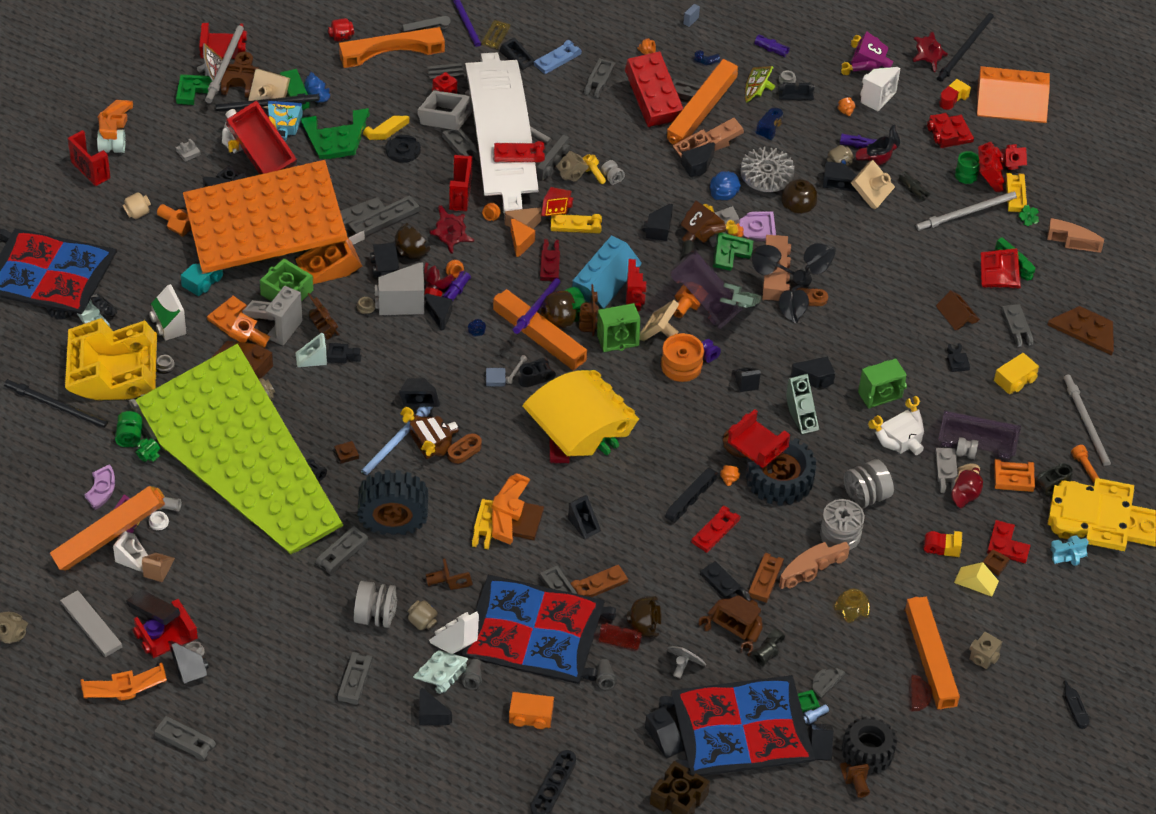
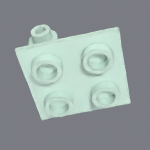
M438 650L413 677L435 684L437 693H445L450 687V683L453 684L454 680H457L466 671L465 667L467 664L465 662L468 658Z

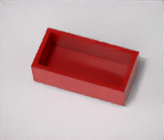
M661 52L627 59L625 72L647 126L651 127L674 121L684 108Z
M257 101L226 119V126L239 142V145L260 175L291 168L296 165L297 158Z

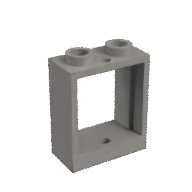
M433 90L418 108L417 114L420 124L459 130L473 112L471 96ZM439 106L453 110L452 112L435 110V108Z

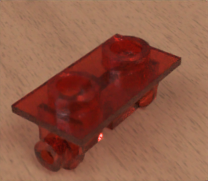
M609 623L601 625L598 642L638 651L642 633L638 632L637 629H622Z

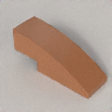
M1052 218L1050 220L1047 240L1065 242V248L1101 253L1104 239L1096 233L1063 220Z

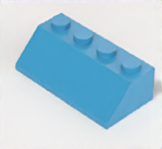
M611 235L573 279L572 287L579 288L585 300L590 303L591 284H593L594 292L598 294V302L595 304L599 308L604 309L627 282L628 260L636 259V267H640L642 263L626 242Z

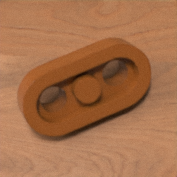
M797 289L803 290L808 295V306H823L828 301V294L822 289Z
M467 434L448 448V459L452 463L459 464L479 452L482 447L480 436L477 434Z

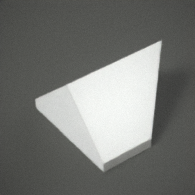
M125 531L113 546L115 562L143 572L142 557L148 555L135 534Z

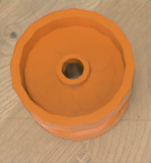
M685 333L668 337L662 348L661 367L663 373L668 378L679 382L691 381L697 378L703 366L704 347L702 342L695 336Z

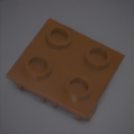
M591 284L590 303L585 302L580 306L579 318L580 331L592 332V336H594L595 329H597L598 318L596 317H598L599 306L595 304L598 302V294L594 292L593 284Z
M308 293L317 307L309 311V317L319 332L323 333L326 339H330L334 333L340 335L336 330L339 327L334 319L331 318L326 307L322 305L317 297L313 298Z

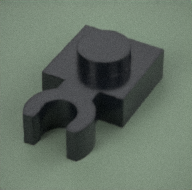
M958 343L957 349H953L951 344H948L947 351L949 354L947 359L951 372L969 371L970 364L967 354L961 353L962 345Z

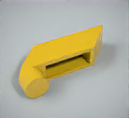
M392 116L375 129L369 126L366 127L363 135L369 140H386L409 124V116Z

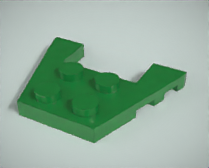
M368 108L353 110L352 125L318 129L316 116L301 118V123L319 159L352 156L356 154L361 140V133L365 129L366 120L369 118L370 112Z

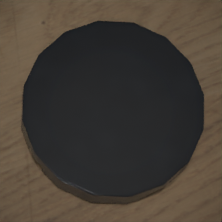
M397 135L392 140L390 138L386 143L387 156L399 163L413 161L421 153L420 143L410 135Z

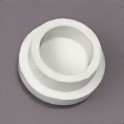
M161 511L152 513L149 518V526L154 530H163L169 524L167 515Z

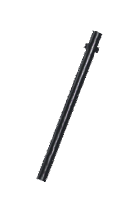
M992 13L986 15L946 67L940 70L937 80L942 82L946 76L949 77L950 71L993 19Z

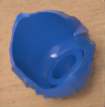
M310 72L304 82L308 95L319 94L320 100L315 102L322 103L328 101L330 89H325V83L315 76L313 72Z
M722 171L712 178L710 192L715 200H730L739 192L741 184L735 173Z

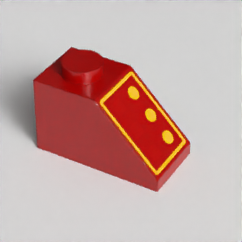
M550 187L543 200L541 216L566 214L568 209L573 206L574 198L571 197L572 191Z

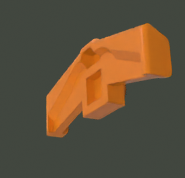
M115 100L105 110L100 112L98 115L99 132L104 139H117V129L124 128L127 122V114L124 113L133 108V101Z
M520 474L510 476L498 495L494 497L491 505L492 537L510 545L513 542L512 519L518 521L521 516L524 501L518 498L530 481L528 477Z
M160 663L159 666L134 677L131 670L112 674V681H84V679H81L80 683L84 699L116 697L122 701L132 699L137 693L159 683H164L167 679L163 663Z

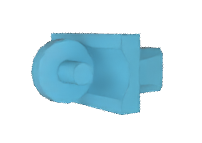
M1077 535L1070 537L1067 543H1062L1060 540L1052 541L1051 551L1054 564L1070 561L1074 566L1079 565L1080 558L1087 556L1089 541L1086 538L1080 539Z

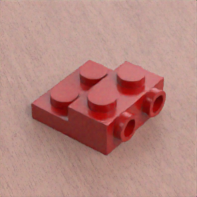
M947 113L930 115L927 127L929 131L933 132L934 141L939 144L940 148L974 142V137L962 115L948 117Z
M992 142L985 143L978 147L980 173L995 192L1003 191L1002 183H1004L1001 174L1003 167L999 158L1001 157V152Z
M629 259L626 305L634 303L639 312L641 311V305H645V294H642V292H646V281H643V273H639V267H636V259Z

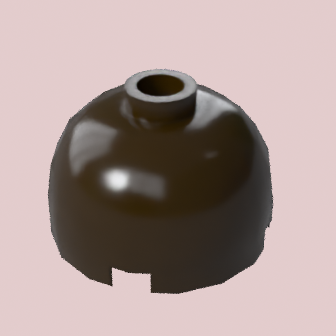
M802 179L793 180L783 189L782 204L786 209L788 208L794 213L810 212L817 205V191L809 181Z
M405 223L395 235L396 252L401 257L406 256L409 259L421 258L430 251V246L426 248L424 245L426 240L414 227L409 229L407 227L409 224Z
M568 291L550 293L542 303L541 314L558 328L571 326L576 316V309H573L572 303H575L573 296Z
M656 596L641 597L633 603L631 610L627 612L628 623H631L632 629L641 636H659V633H655L656 624H661L662 616L661 607L656 605L655 602L658 600Z

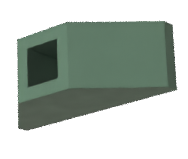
M808 374L789 378L786 398L789 412L800 433L806 434L819 430Z

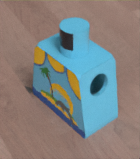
M268 101L269 119L276 124L277 131L283 140H287V135H296L303 115L302 103Z

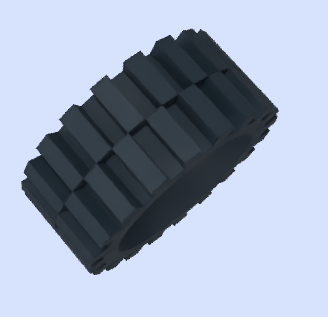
M794 438L793 441L789 440V447L764 468L748 458L746 479L748 487H751V492L753 494L758 493V498L761 500L767 498V503L772 504L773 501H778V505H783L784 501L791 505L794 499L800 502L803 495L807 497L809 491L812 490L816 471V458L813 457L814 453L811 449L807 451V444L803 443L800 445V440Z
M385 470V474H381L379 471L375 473V477L369 475L366 481L363 480L361 486H359L358 516L360 523L363 522V526L366 529L370 527L371 532L380 531V534L383 535L386 533L406 535L407 531L414 533L416 528L421 529L428 517V487H426V483L424 481L420 482L418 476L412 478V473L406 472L405 475L401 474V470H396V473Z

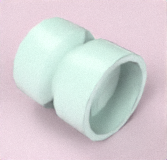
M98 130V152L104 150L106 153H109L110 150H113L114 153H124L125 130H117L116 140L104 139Z

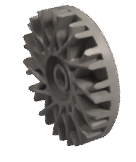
M763 147V150L759 148L757 153L753 149L752 152L749 151L748 156L745 154L741 163V176L745 183L753 189L762 192H775L784 189L793 180V160H791V157L787 159V153L783 154V151L778 154L777 148L774 150L770 148V151L767 152L765 151L766 147Z

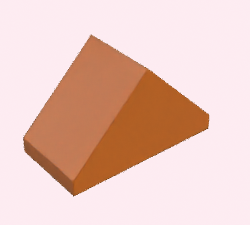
M511 219V235L516 257H520L535 242V230L516 219Z

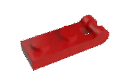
M541 141L535 143H494V162H543L545 160V154L543 153L545 145Z
M722 506L719 512L692 538L691 543L708 553L740 521L741 516L737 513L733 514L728 507ZM725 517V518H727L729 521H728V522H725V521L722 520V519Z

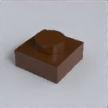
M353 441L334 446L340 464L359 459V454Z
M992 549L983 563L992 573L999 576L1008 565L1010 558Z

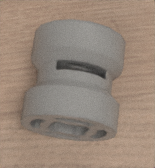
M613 160L605 162L600 169V172L604 177H607V180L612 185L621 182L625 177L624 171L618 168L617 163Z
M959 437L956 456H968L969 459L975 460L978 441H967L965 438Z

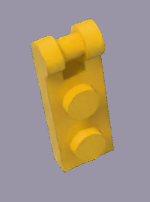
M1006 173L1007 193L1015 191L1017 198L1007 201L1008 212H1022L1023 207L1027 205L1025 175Z
M599 214L592 216L551 215V231L601 233L602 226L600 225L602 223V216Z

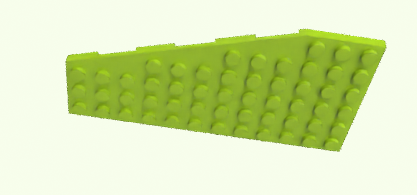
M238 344L136 399L161 447L185 465L188 470L207 486L209 485L227 500L231 506L249 521H252L289 554L300 551L343 526L339 516Z

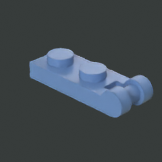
M567 40L559 48L535 60L534 66L542 73L547 74L579 56L582 50L577 46L575 47L573 42Z

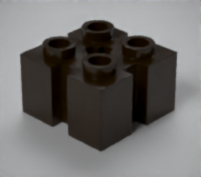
M673 761L665 772L664 780L660 779L651 790L650 805L662 812L668 809L672 811V814H694L696 805L700 807L708 796L710 781L697 773L692 777L688 774V768Z

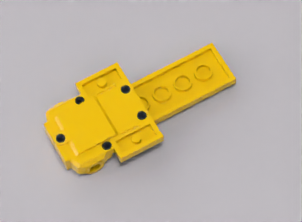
M1095 478L1094 486L1065 480L1061 481L1059 486L1054 485L1047 525L1051 526L1052 531L1059 538L1069 539L1076 535L1084 538L1086 536L1090 545L1125 551L1127 541L1156 547V510L1132 506L1134 485Z

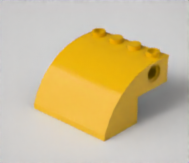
M102 318L68 329L65 388L76 395L94 400L133 399L156 389L157 333L154 332L145 320L113 331Z
M580 370L561 375L539 388L523 404L524 409L567 456L593 455L604 437H626L630 434L637 421H639L635 411L623 402L624 399L612 390V386L606 383L601 378V374L596 370Z

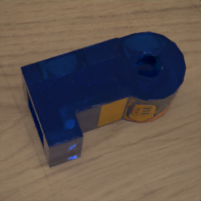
M779 108L769 109L757 123L756 134L772 141L775 137L776 127L782 124L783 111Z

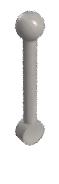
M525 355L520 357L518 365L511 375L506 377L505 381L507 384L513 383V377L523 362L527 361Z

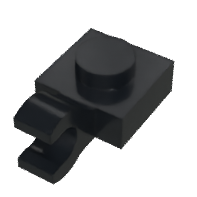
M330 343L327 362L346 363L347 359L361 362V349L349 348L348 344Z

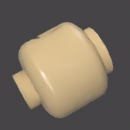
M137 192L125 198L123 208L129 218L138 219L149 213L148 206L151 203L146 195L142 196L141 193Z

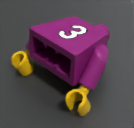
M867 31L862 38L859 35H855L853 40H851V46L856 48L850 62L852 65L844 62L841 73L849 75L851 70L854 72L862 70L872 71L873 69H879L880 66L891 68L893 61L886 57L888 47L878 37H874Z

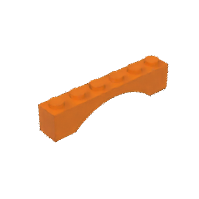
M440 27L339 43V55L343 68L361 66L373 56L389 51L411 50L427 55L445 52V40Z

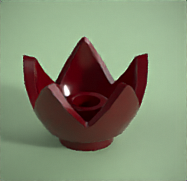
M426 262L423 271L424 281L426 282L425 287L444 290L449 287L455 277L449 274L440 279L439 269L434 265L428 270L429 263Z

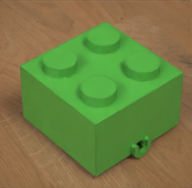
M283 259L275 267L271 266L268 273L260 279L261 295L273 301L281 289L287 286L301 292L302 301L308 296V293L313 291V275Z
M634 303L598 310L597 337L603 352L623 351L625 348L639 346L640 316Z
M897 359L868 366L862 369L858 393L868 409L900 399L903 396L904 389L907 388L905 383L907 374Z

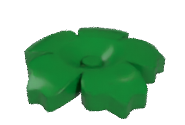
M1025 205L1018 217L1021 221L1024 220L1023 224L1026 226L1033 223L1037 224L1039 217L1035 215L1039 213L1038 209Z

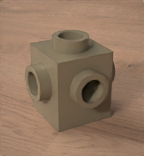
M569 151L556 166L564 180L567 181L569 179L573 182L577 181L589 168L583 158L572 151Z
M0 612V640L8 644L20 641L26 634L28 622L24 621L22 616L17 613Z
M984 632L979 640L975 639L969 648L971 650L970 660L976 665L988 669L991 663L995 664L998 661L1002 641Z

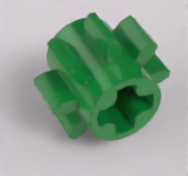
M146 438L136 444L138 447L136 454L143 462L148 460L154 462L160 456L157 453L160 450V446L155 440L151 438L147 440Z

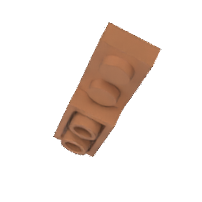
M732 118L708 132L701 130L673 145V148L682 157V152L714 142L716 151L730 146L729 141L743 134L744 130L738 121Z
M823 542L806 550L786 567L781 574L779 587L781 589L786 587L793 588L802 581H812L817 576L818 568L822 570L835 562H844L849 555V545L847 542H843L828 548L827 544Z

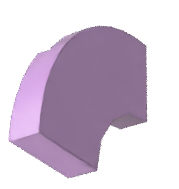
M110 464L92 473L94 485L85 494V498L94 510L104 505L114 491L115 476Z

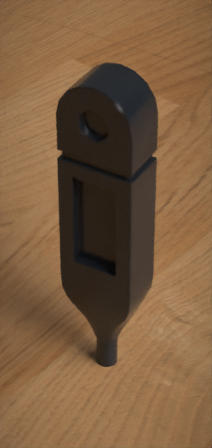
M1065 680L1066 702L1076 725L1079 728L1085 729L1090 722L1088 714H1086L1087 712L1078 692L1071 688L1067 680Z

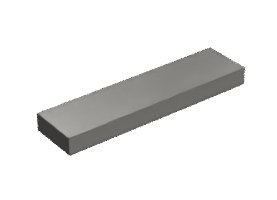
M78 590L60 600L62 606L104 657L122 648V643Z

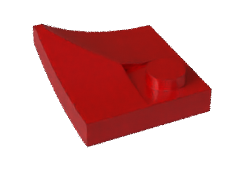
M1017 248L981 252L982 287L1021 288Z

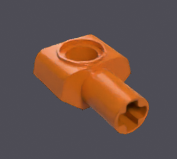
M164 204L159 206L157 215L168 221L167 228L183 237L192 229L186 210L178 209L175 211Z
M693 282L683 284L675 295L679 306L673 315L682 318L689 308L697 310L707 298L708 293L700 285Z
M241 312L228 336L239 342L246 343L247 340H250L265 348L271 337L254 328L257 321Z

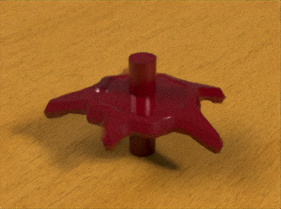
M930 32L928 37H914V40L917 42L918 54L912 61L925 60L930 62L933 72H936L937 62L941 60L942 56L947 57L948 53L936 41L934 32Z
M439 205L440 219L436 223V229L431 230L430 234L438 236L442 242L448 245L450 253L453 254V246L459 242H474V239L465 233L466 225L463 223L465 214L455 216L453 213L448 214L443 206Z

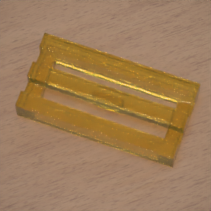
M494 20L482 40V45L493 46L495 49H498L510 29V24ZM498 25L499 27L496 30L492 40L489 41L491 34L493 33L495 27ZM504 27V29H503L502 33L500 34L498 40L495 42V40L497 39L499 33L501 32L502 28Z

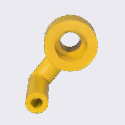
M585 155L583 160L589 166L585 172L591 170L599 183L604 184L606 179L597 167L599 160L595 155Z

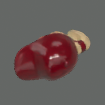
M966 464L957 469L958 477L955 479L956 483L952 489V499L960 509L970 501L977 499L982 492L983 479L979 475L980 467L977 464Z

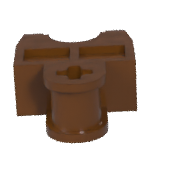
M240 52L236 55L234 64H228L221 80L222 95H227L229 87L245 88V98H249L255 70L259 69V67H253V56L251 53Z

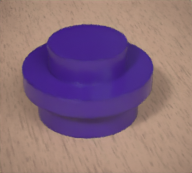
M154 619L144 624V628L151 639L159 638L164 632V625Z

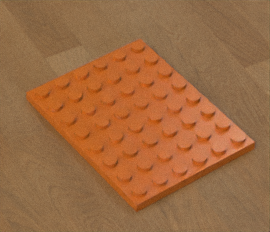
M325 160L183 192L202 274L348 240Z

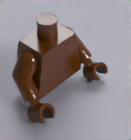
M735 596L731 599H720L708 611V616H702L699 619V627L703 623H707L704 631H709L713 619L714 622L744 640L747 638L748 641L742 643L740 652L742 653L744 648H749L748 656H750L753 651L752 644L753 642L756 643L763 628L762 618L759 616L761 609L755 600L748 601L741 596Z

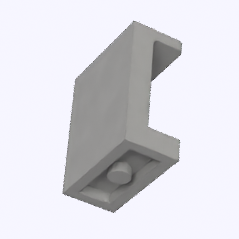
M284 286L266 308V313L275 317V325L267 334L271 336L270 341L284 346L301 324V292Z

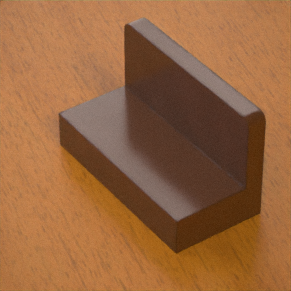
M951 290L936 305L954 330H959L967 321L975 324L980 320L961 295Z

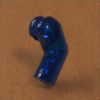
M701 50L695 52L694 59L696 62L704 65L720 62L719 54L704 56V52Z

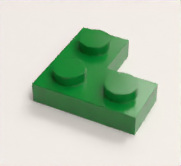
M180 74L176 104L194 105L196 93L209 92L208 87L213 82L210 76Z
M718 233L713 267L731 271L734 256L750 259L754 240Z

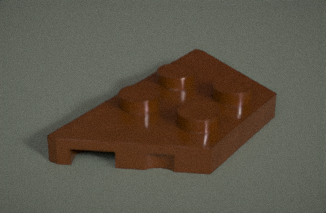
M1081 306L1048 321V326L1112 356L1114 351L1113 321Z

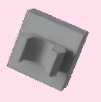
M189 139V142H182L180 146L176 147V152L185 162L201 155L200 150L191 139Z

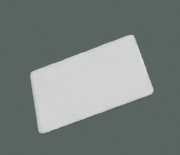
M364 231L349 237L353 245L365 239Z

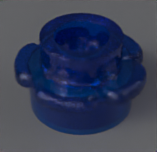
M475 319L468 324V331L473 336H482L485 333L486 324L481 319Z

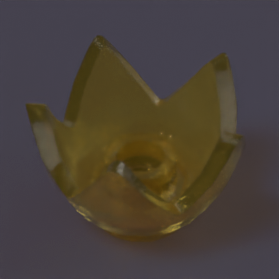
M848 589L840 594L836 600L834 610H842L844 618L848 623H852L859 615L868 618L870 614L869 599L859 589Z

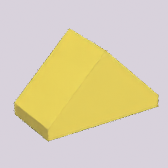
M982 562L961 567L954 583L992 597L999 581Z

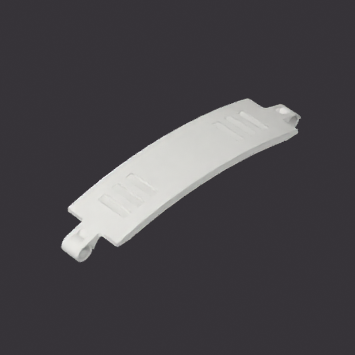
M498 52L481 53L480 62L465 63L474 114L484 196L502 195L503 213H505V211L522 209V193L538 192L535 162H494V143H532L518 61H501Z

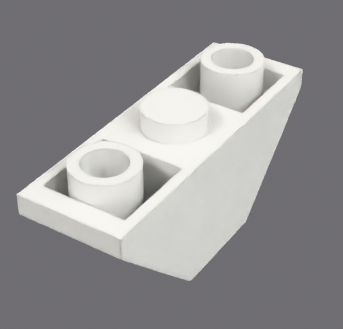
M468 612L457 617L458 621L455 619L446 624V627L444 626L435 631L436 636L429 639L430 643L450 654L466 648L477 641L479 614L477 612L471 615Z

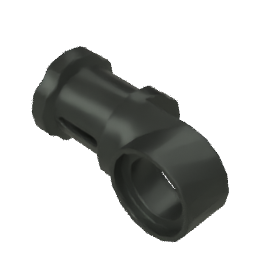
M778 628L770 632L763 646L751 652L753 659L759 665L764 666L768 659L772 656H777L779 650L776 644L783 642L785 634Z

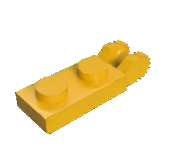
M482 499L474 526L472 547H477L479 535L486 536L484 549H489L492 538L491 505L493 501Z

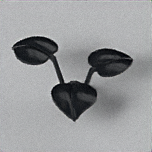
M820 243L810 245L804 253V261L807 263L805 266L806 271L797 270L796 272L778 263L782 255L779 249L772 245H761L752 251V264L756 272L761 275H770L777 266L792 274L794 282L798 284L792 288V291L786 290L782 292L779 298L780 310L790 321L797 323L809 305L808 295L803 290L797 289L811 284L812 277L810 273L818 275L828 269L834 259L836 248Z

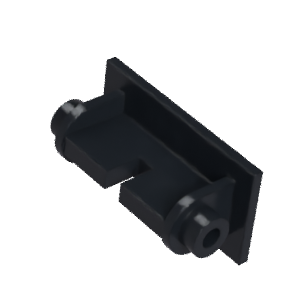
M783 82L778 86L779 100H814V84H811V82L799 83L798 86H795V83Z

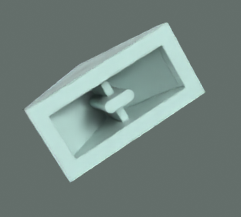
M320 333L296 352L297 367L327 365L323 333Z

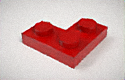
M996 520L987 554L993 549L1010 558V560L1026 563L1030 545L1011 540L1015 525Z

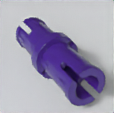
M758 34L754 42L755 45L767 49L768 52H774L783 57L790 50L789 47L779 44L775 39L771 40Z
M842 133L840 144L854 146L856 149H859V147L866 148L868 144L874 143L877 139Z
M461 271L455 281L450 283L449 289L442 297L453 299L454 301L456 296L463 292V287L471 279L469 273Z

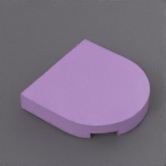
M749 212L740 219L739 224L744 228L743 236L747 239L765 241L766 235H776L773 212Z

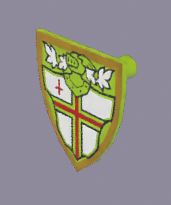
M773 66L752 68L745 87V100L747 103L755 95L761 97L765 87L771 91L775 88V85L767 80Z

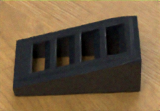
M515 37L501 44L499 52L509 60H517L521 70L534 64L535 60Z

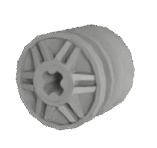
M874 459L864 463L862 467L857 466L844 473L846 492L852 501L854 500L862 509L868 505H873L875 501L880 502L893 495L894 486L887 467L879 459Z
M846 499L834 500L828 503L824 508L820 531L822 541L828 547L847 542L850 547L849 550L855 548L861 539L865 517L863 509L857 503Z
M361 581L356 594L354 623L368 625L373 616L375 617V626L379 627L383 618V627L390 628L397 607L396 586L390 585L386 594L385 584H382L379 592H376L374 582Z

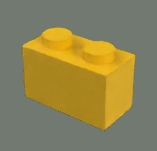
M1022 353L998 368L994 381L1010 395L1014 391L1019 392L1028 382L1033 383L1037 379L1039 366L1026 354Z

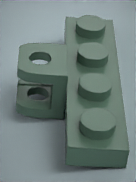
M724 283L723 285L725 288L733 289L734 294L732 299L720 298V302L746 308L753 307L761 302V295L745 291L741 292V286Z

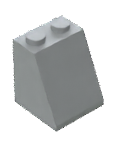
M417 263L378 277L379 285H375V296L379 297L375 298V309H379V315L424 314L423 263Z

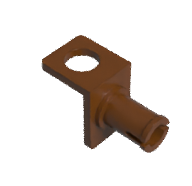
M446 558L443 559V570L425 574L428 586L446 582L449 584L450 590L473 585L469 572L450 576ZM459 579H467L464 583H456Z
M846 762L840 763L845 783L854 784L857 797L863 798L870 794L866 783L869 770L868 764L849 767L846 772V768L851 766V764L847 765Z

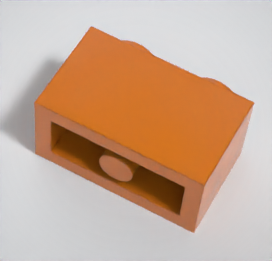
M513 692L509 711V723H513L518 727L529 725L537 729L550 728L554 697Z

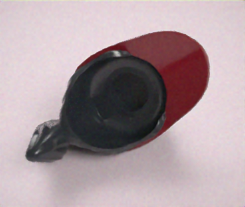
M894 124L890 127L889 136L880 137L874 143L868 144L866 148L859 149L856 152V159L858 161L868 160L869 162L874 160L878 166L889 161L893 150L900 146L896 125Z

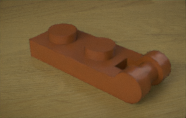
M769 553L764 554L748 592L751 598L765 603L768 602L783 566L784 558L771 557Z
M618 564L580 581L574 580L570 584L577 594L594 597L628 583V578Z

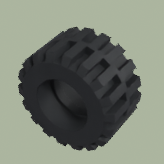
M862 717L861 720L856 719L854 723L851 722L848 728H846L841 748L842 757L845 758L847 765L851 764V767L868 764V774L873 772L876 774L881 773V769L885 771L892 763L897 746L895 731L890 730L891 726L884 724V721L881 719L879 721L875 720L874 717H871V719H867V717ZM862 743H872L877 747H868Z

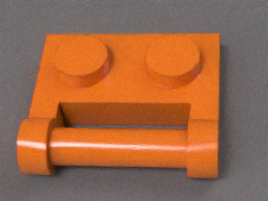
M995 459V489L1034 492V462H1027L1025 464L1001 462V460Z

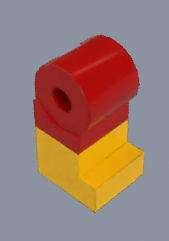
M956 79L942 91L939 106L945 110L952 109L959 99L966 100L969 97L971 87Z
M930 531L925 534L924 551L926 553L960 557L962 532L954 531V534H940L939 532Z

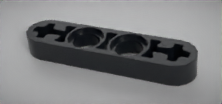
M710 467L707 468L669 507L665 518L676 523L687 511V507L689 505L692 506L699 499L698 496L701 493L704 494L717 480L718 472Z
M563 750L558 754L532 802L531 814L551 813L576 765V755L571 750ZM569 757L570 761H568L565 765V768H563V759ZM556 773L562 774L564 778L562 780L557 781L553 779L552 776ZM546 790H552L555 792V795L547 797L543 793ZM542 801H544V810L537 812V808L539 809Z

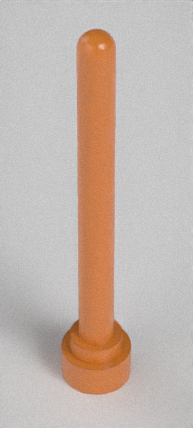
M1078 445L1071 450V454L1074 459L1082 463L1094 483L1095 478L1099 477L1088 460L1087 449L1084 445Z

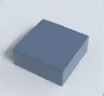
M694 4L684 13V25L690 27L699 18L700 6Z
M486 368V386H505V368Z

